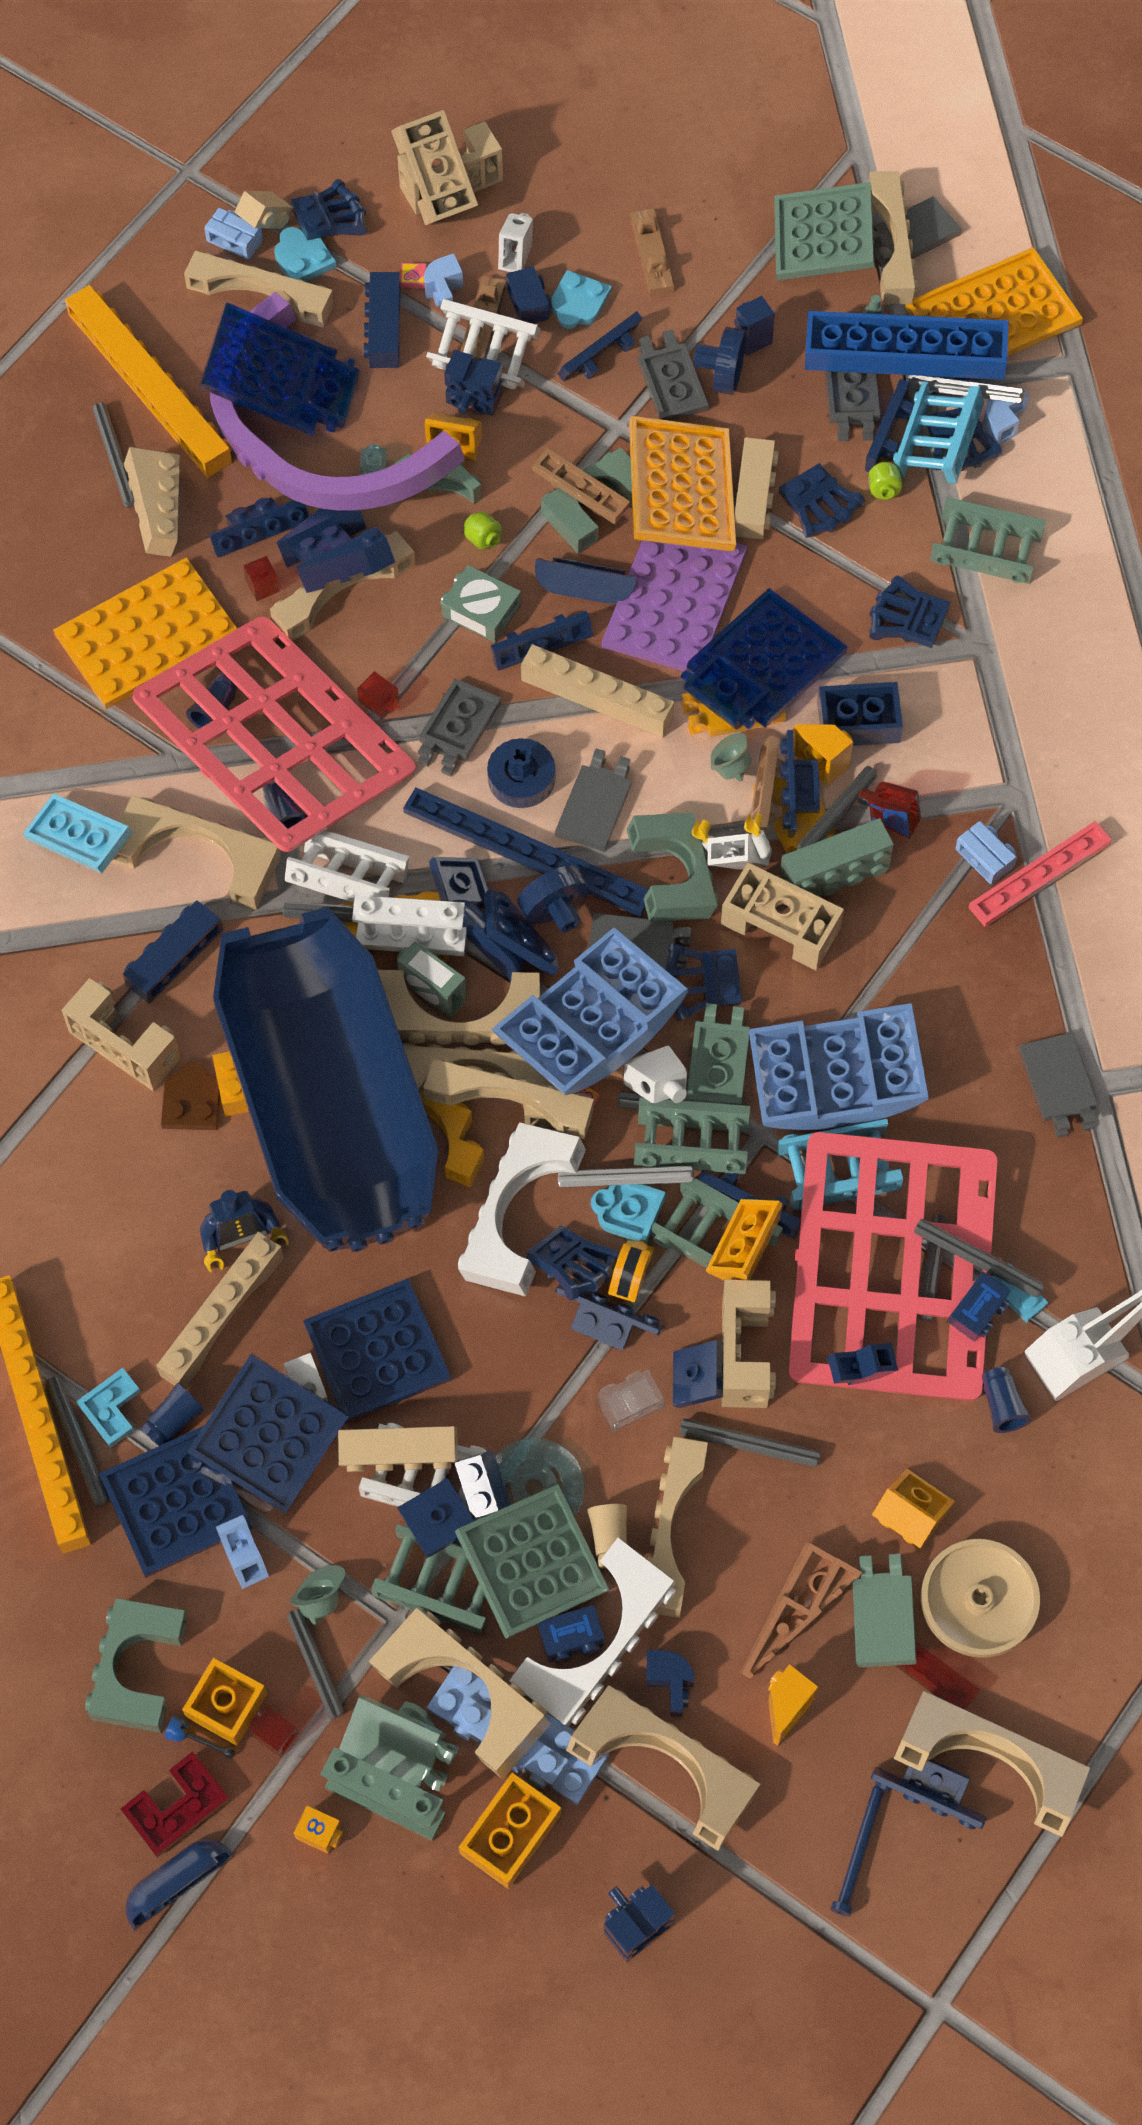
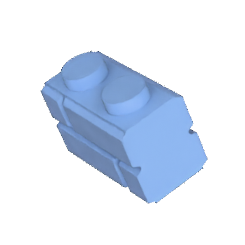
M218 208L213 218L205 225L206 241L246 260H250L255 250L259 248L263 241L262 228H254L232 210L225 211Z
M979 821L957 839L955 849L990 885H994L1015 867L1017 856L1014 848L1010 844H1004L998 839L996 830L990 825L986 827Z

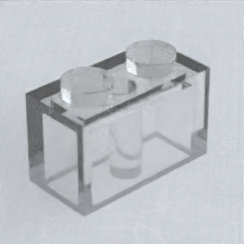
M646 1370L642 1373L635 1371L629 1374L625 1381L617 1385L611 1383L603 1387L600 1393L597 1394V1404L612 1432H615L664 1408V1398L649 1370Z

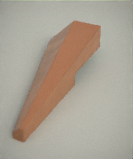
M806 1542L740 1674L751 1679L757 1670L767 1661H770L786 1643H789L862 1572L815 1545Z

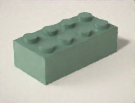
M879 818L782 855L779 878L818 897L824 894L831 895L837 892L839 888L847 885L855 886L870 876L878 877L889 870L894 844Z

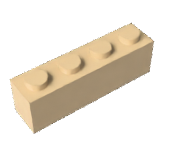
M744 439L734 515L736 537L763 539L764 529L769 530L771 515L766 514L767 508L772 509L773 493H769V487H775L776 472L771 471L772 466H777L779 451H774V440Z
M454 1426L338 1430L339 1466L347 1467V1472H363L364 1466H376V1471H392L393 1465H404L405 1470H422V1464H433V1469H451V1463L458 1462L457 1428Z

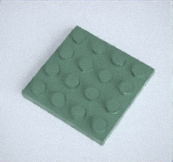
M871 182L774 196L776 277L778 281L875 268Z
M558 1484L455 1531L505 1639L609 1591Z

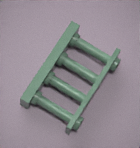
M946 497L942 519L947 520L948 524L942 544L933 543L930 561L937 562L940 565H950L1009 579L1015 583L1030 584L1034 566L1026 564L1032 542L1041 543L1046 520ZM959 523L973 527L967 550L952 547ZM983 529L998 532L992 556L977 553ZM1008 535L1023 538L1017 562L1001 559Z
M640 1098L638 1124L646 1125L644 1143H635L634 1165L645 1167L692 1166L693 1170L745 1174L747 1151H739L740 1132L748 1133L750 1106L691 1101L674 1103L672 1100L651 1103L645 1098ZM657 1126L673 1127L672 1145L655 1144ZM685 1128L701 1129L700 1148L683 1146ZM712 1130L729 1131L728 1150L711 1149Z
M694 1178L691 1183H681L680 1193L683 1196L682 1201L665 1227L657 1223L653 1224L651 1237L661 1247H670L707 1268L713 1255L698 1246L715 1219L722 1216L730 1221L739 1203ZM698 1202L706 1207L707 1213L689 1241L674 1234L692 1204ZM776 1226L769 1241L775 1247L782 1238L783 1228L781 1226Z
M397 1524L395 1528L396 1537L402 1539L388 1577H385L383 1580L375 1578L371 1588L373 1596L412 1611L417 1608L423 1614L429 1611L439 1621L482 1636L486 1627V1618L482 1617L480 1611L486 1596L480 1584H478L469 1608L467 1607L465 1610L454 1607L455 1603L453 1600L466 1567L470 1564L463 1548L451 1544L428 1559L426 1558L415 1588L412 1587L411 1590L402 1588L398 1581L413 1544L418 1545L407 1525L404 1527ZM440 1554H444L457 1559L442 1598L439 1597L438 1600L427 1597L426 1589Z
M336 1747L333 1748L320 1774L328 1779L325 1785L326 1790L431 1841L434 1840L446 1816V1812L440 1809L443 1799Z

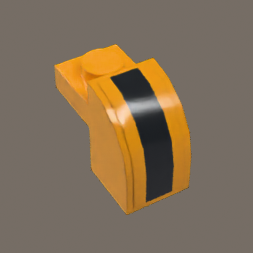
M629 1239L626 1244H623L613 1272L609 1295L631 1302L636 1301L642 1289L646 1269L653 1257L655 1247L648 1246L642 1241Z

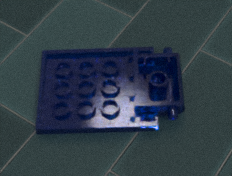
M226 302L199 388L312 436L317 422L326 425L328 432H335L336 427L343 428L345 426L360 369L354 367L355 360L352 358H346L345 363L335 359L338 350Z
M768 588L688 661L687 669L681 674V678L686 681L683 689L736 730L743 725L750 729L755 721L766 728L847 652L848 646Z

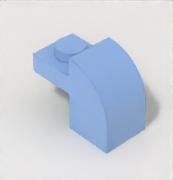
M454 254L434 260L428 265L424 273L426 298L433 297L437 307L441 306L443 299L453 302V296L450 291L463 288V272Z
M1025 390V398L1022 403L988 400L983 426L986 434L993 442L1001 444L1017 435L1020 420L1016 415L1026 410L1029 397Z
M243 1515L216 1527L225 1553L242 1589L269 1577Z

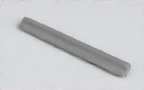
M692 1166L578 1170L576 1174L570 1172L558 1173V1184L560 1187L691 1183L694 1180Z

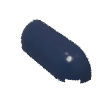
M553 557V561L544 560L543 558H537L535 561V574L538 582L544 589L554 594L614 604L628 598L636 583L635 575H625V570L557 557Z
M457 899L449 901L465 903L463 927L467 928L466 937L510 981L512 972L523 973L524 959L487 936L486 916L479 907L467 900Z
M211 1839L199 1840L187 1846L138 1882L132 1888L126 1900V1916L134 1931L234 1858L232 1852L218 1841Z

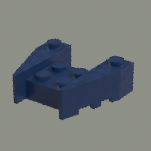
M320 508L276 542L287 568L298 562L301 563L296 569L306 593L325 588L324 584L340 579L341 583L351 581L350 576L362 572L364 576L374 574L395 563L388 540L377 526L365 530L361 535L353 539L350 538V536L367 528L360 510Z

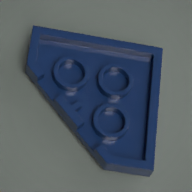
M489 888L484 894L487 936L545 973L553 976L559 969L555 951L551 949L505 893L496 892Z

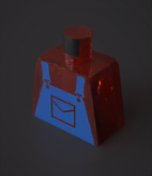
M882 781L874 792L863 788L859 794L858 803L869 807L872 821L880 818L885 828L908 839L911 838L921 820L919 793L917 790Z

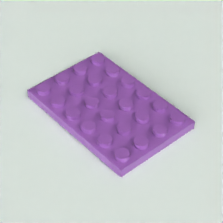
M642 540L628 574L629 576H636L635 587L628 598L617 602L603 637L602 647L700 676L746 556L747 546L736 543L734 552Z

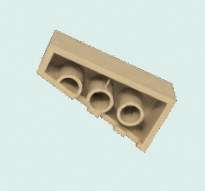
M129 447L124 467L125 471L128 472V483L130 491L133 492L134 507L139 516V527L145 551L148 554L171 557L177 543L180 455Z

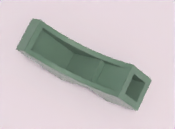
M408 453L406 456H404L402 459H400L399 461H397L395 464H397V463H399V462L405 460L406 458L410 457L411 455ZM463 463L438 482L423 490L454 492L467 498L473 504L482 499V484L476 475H471L465 469Z

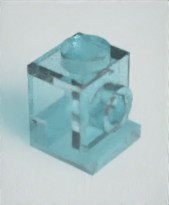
M376 444L368 445L367 448H361L360 475L387 468L386 448H381Z

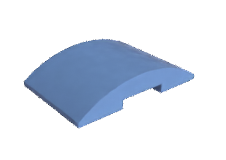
M612 928L574 960L575 968L539 998L532 995L492 1028L499 1038L564 1095L578 1092L597 1083L631 1059L665 1025L688 993V989L616 928Z
M912 1003L857 1012L858 1018L804 1026L803 1021L749 1029L763 1126L792 1130L847 1127L893 1116L929 1100Z

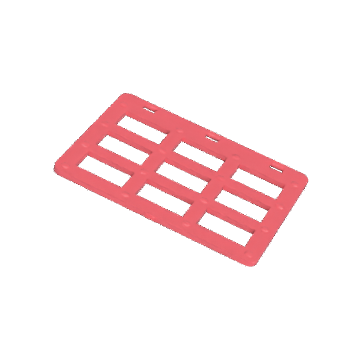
M261 616L253 619L141 684L133 691V701L201 769V772L284 852H290L404 781L413 775L415 771V762L267 617ZM279 638L287 647L281 649L274 641ZM251 644L284 679L264 690L231 655ZM216 665L249 699L228 711L195 676ZM180 686L213 721L192 733L161 702L159 697ZM298 690L332 725L311 737L277 702ZM331 690L339 699L334 701L327 693ZM263 712L296 747L275 758L242 723ZM227 733L261 768L244 779L239 780L205 745ZM345 737L379 772L363 783L358 784L324 749ZM385 743L393 752L387 754L380 746ZM310 759L344 794L323 806L289 771ZM275 781L308 817L287 829L253 793L270 782Z
M822 1132L813 1133L809 1137L805 1164L799 1248L795 1252L797 1272L788 1374L791 1380L803 1384L966 1401L976 1400L981 1395L986 1336L983 1338L979 1335L973 1341L951 1324H949L946 1376L912 1373L917 1315L949 1318L975 1283V1281H972L973 1266L975 1265L954 1254L951 1300L918 1297L922 1239H927L915 1234L914 1229L918 1221L924 1219L927 1166L960 1168L956 1225L930 1223L991 1255L997 1157L994 1152L986 1149ZM827 1155L860 1158L856 1214L823 1211ZM877 1160L910 1163L906 1219L873 1216ZM979 1182H988L987 1198L978 1196ZM821 1229L854 1232L850 1289L816 1286ZM872 1234L905 1238L900 1295L867 1291ZM815 1304L848 1308L845 1352L857 1351L863 1348L866 1310L899 1313L896 1346L898 1371L860 1384H834L829 1364L810 1362ZM968 1352H977L976 1368L967 1367Z

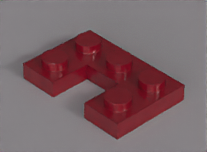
M193 1751L169 1769L170 1774L186 1794L163 1813L145 1790L120 1808L157 1858L229 1801L228 1796Z

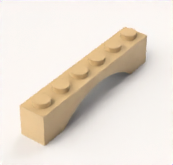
M899 171L870 172L868 182H871L873 211L885 222L894 244V253L890 261L883 268L880 281L882 305L912 304L913 295L918 293V279L913 277L915 273V259H911L910 255L912 254L913 243L912 239H908L910 221L905 219V215H907V201L902 198L905 191L904 181H900Z
M195 251L184 272L187 289L208 295L230 290H249L269 296L276 292L290 303L293 312L301 322L324 328L334 306L332 290L325 286H317L304 282L301 279H293L276 272L272 273L261 270L255 266L240 264L231 259L219 258L210 253Z
M397 531L390 535H385L395 563L368 576H364L363 572L350 576L351 581L341 583L340 579L324 584L325 588L306 593L304 587H301L293 595L285 600L276 602L270 608L272 622L287 637L294 641L311 631L313 622L320 609L330 598L355 583L370 579L398 577L415 566L414 551Z
M442 1059L441 1061L432 1060L424 1085L425 1100L449 1106L476 1098L494 1097L524 1104L541 1114L557 1132L577 1136L584 1140L594 1111V1099L589 1098L586 1094L574 1093L564 1095L555 1086L543 1087L536 1085L531 1080L521 1079L519 1081L511 1079L503 1073L496 1072L491 1074L483 1072L482 1069L476 1066H459L448 1059Z
M257 1232L156 1365L162 1378L174 1386L176 1383L180 1384L184 1389L188 1386L200 1370L211 1347L233 1314L260 1285L268 1280L284 1259L281 1246Z
M673 1437L672 1446H666L664 1463H669L668 1473H662L659 1490L664 1491L663 1501L657 1500L655 1518L660 1519L658 1529H652L650 1546H655L654 1557L648 1556L647 1560L677 1583L674 1587L677 1592L667 1605L661 1604L656 1611L659 1615L680 1618L685 1581L677 1568L672 1554L671 1527L674 1515L682 1499L703 1478L708 1442Z

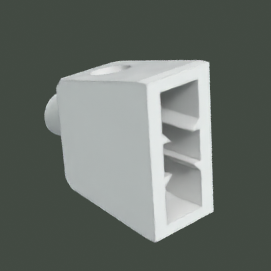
M512 213L508 215L499 233V270L514 272L524 269L533 239V219L530 215L526 213L519 215ZM515 245H517L515 252L517 253H514L512 251V247Z
M669 1046L629 1059L624 1063V1084L651 1103H658L669 1098L674 1103H680L685 1099L687 1094V1071Z
M311 1353L284 1363L285 1374L305 1388L313 1390L316 1395L328 1402Z

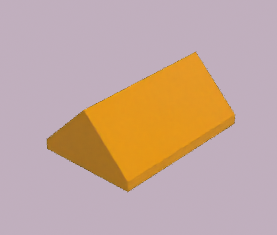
M741 1199L708 1264L706 1272L722 1280H751L781 1218L782 1203L773 1200Z

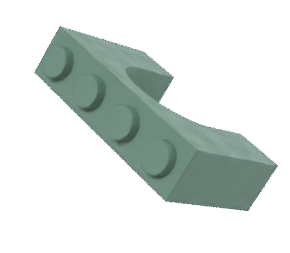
M621 447L614 452H608L600 461L594 465L587 466L583 470L629 500V506L633 509L631 458ZM560 488L549 491L541 499V514L567 543L579 554L598 542V526L582 510L579 505L580 501Z
M694 813L635 815L627 827L632 852H668L676 856L684 864L688 873V881L684 883L653 885L650 887L644 897L649 922L709 919L718 906V896L712 886V872L708 869L706 863V849L702 846L701 840L692 835V829L696 823Z
M115 1599L114 1607H109L106 1616V1624H109L107 1635H102L99 1645V1652L102 1653L100 1664H95L93 1669L92 1681L95 1682L93 1693H88L85 1703V1710L88 1711L92 1721L162 1732L168 1706L165 1697L134 1692L123 1687L117 1679V1664L123 1652L137 1642L154 1641L182 1646L188 1620L185 1610Z

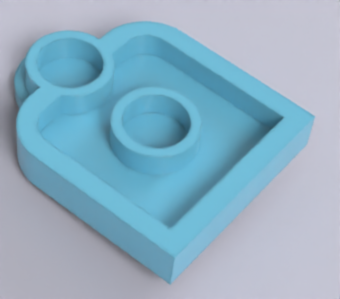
M295 227L286 228L281 232L280 243L276 245L274 253L275 259L286 277L301 279L306 282L336 268V261L321 238L307 240L304 233Z
M566 270L551 298V311L557 316L558 322L564 328L572 329L578 324L584 326L591 325L597 320L611 294L612 286Z
M643 1184L611 1185L608 1189L598 1190L592 1196L591 1207L598 1215L599 1225L604 1231L647 1244L652 1232V1226L656 1223L667 1196L666 1192Z

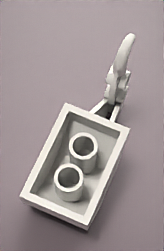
M1142 1290L1104 1314L1096 1307L1071 1315L1048 1329L1025 1350L1026 1358L1055 1402L1129 1358V1353L1121 1343V1340L1142 1319V1302L1115 1327L1111 1328L1109 1323L1142 1301Z

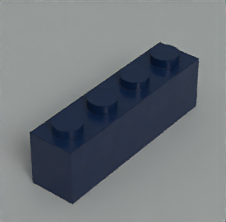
M370 272V282H365V297H369V302H365V317H369V323H364V337L368 338V343H364V358H369L370 368H399L400 273Z
M198 900L191 906H186L180 913V917L173 924H168L163 929L161 936L155 942L149 943L144 948L143 954L136 961H131L125 967L123 978L126 986L150 1004L223 931L221 919Z

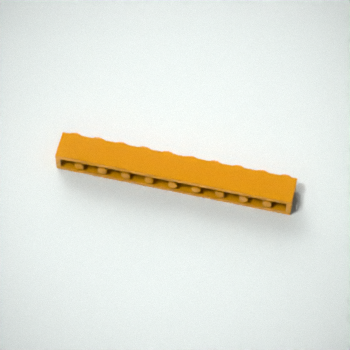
M88 285L65 299L68 315L207 478L232 463L230 454L232 448L225 438L221 439L213 423L210 421L207 423L200 408L197 405L193 406L189 402L187 393L182 388H177L169 372L165 373L161 369L158 359L155 356L151 357L147 353L145 344L140 339L138 341L135 339L129 325L126 323L123 325L116 310L106 305V301L99 291L95 292Z
M10 1275L0 1278V1347L56 1540L62 1553L66 1554L90 1546L91 1543L17 1291Z

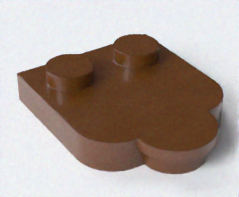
M196 1062L187 1063L180 1069L179 1074L173 1075L166 1080L161 1117L162 1129L217 1130L220 1099L218 1081L214 1077L207 1075L205 1068L201 1064Z

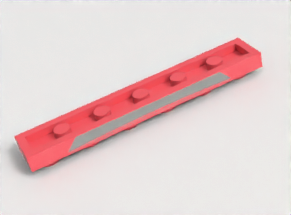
M1094 821L970 902L969 909L982 925L986 927L1111 845L1112 839Z

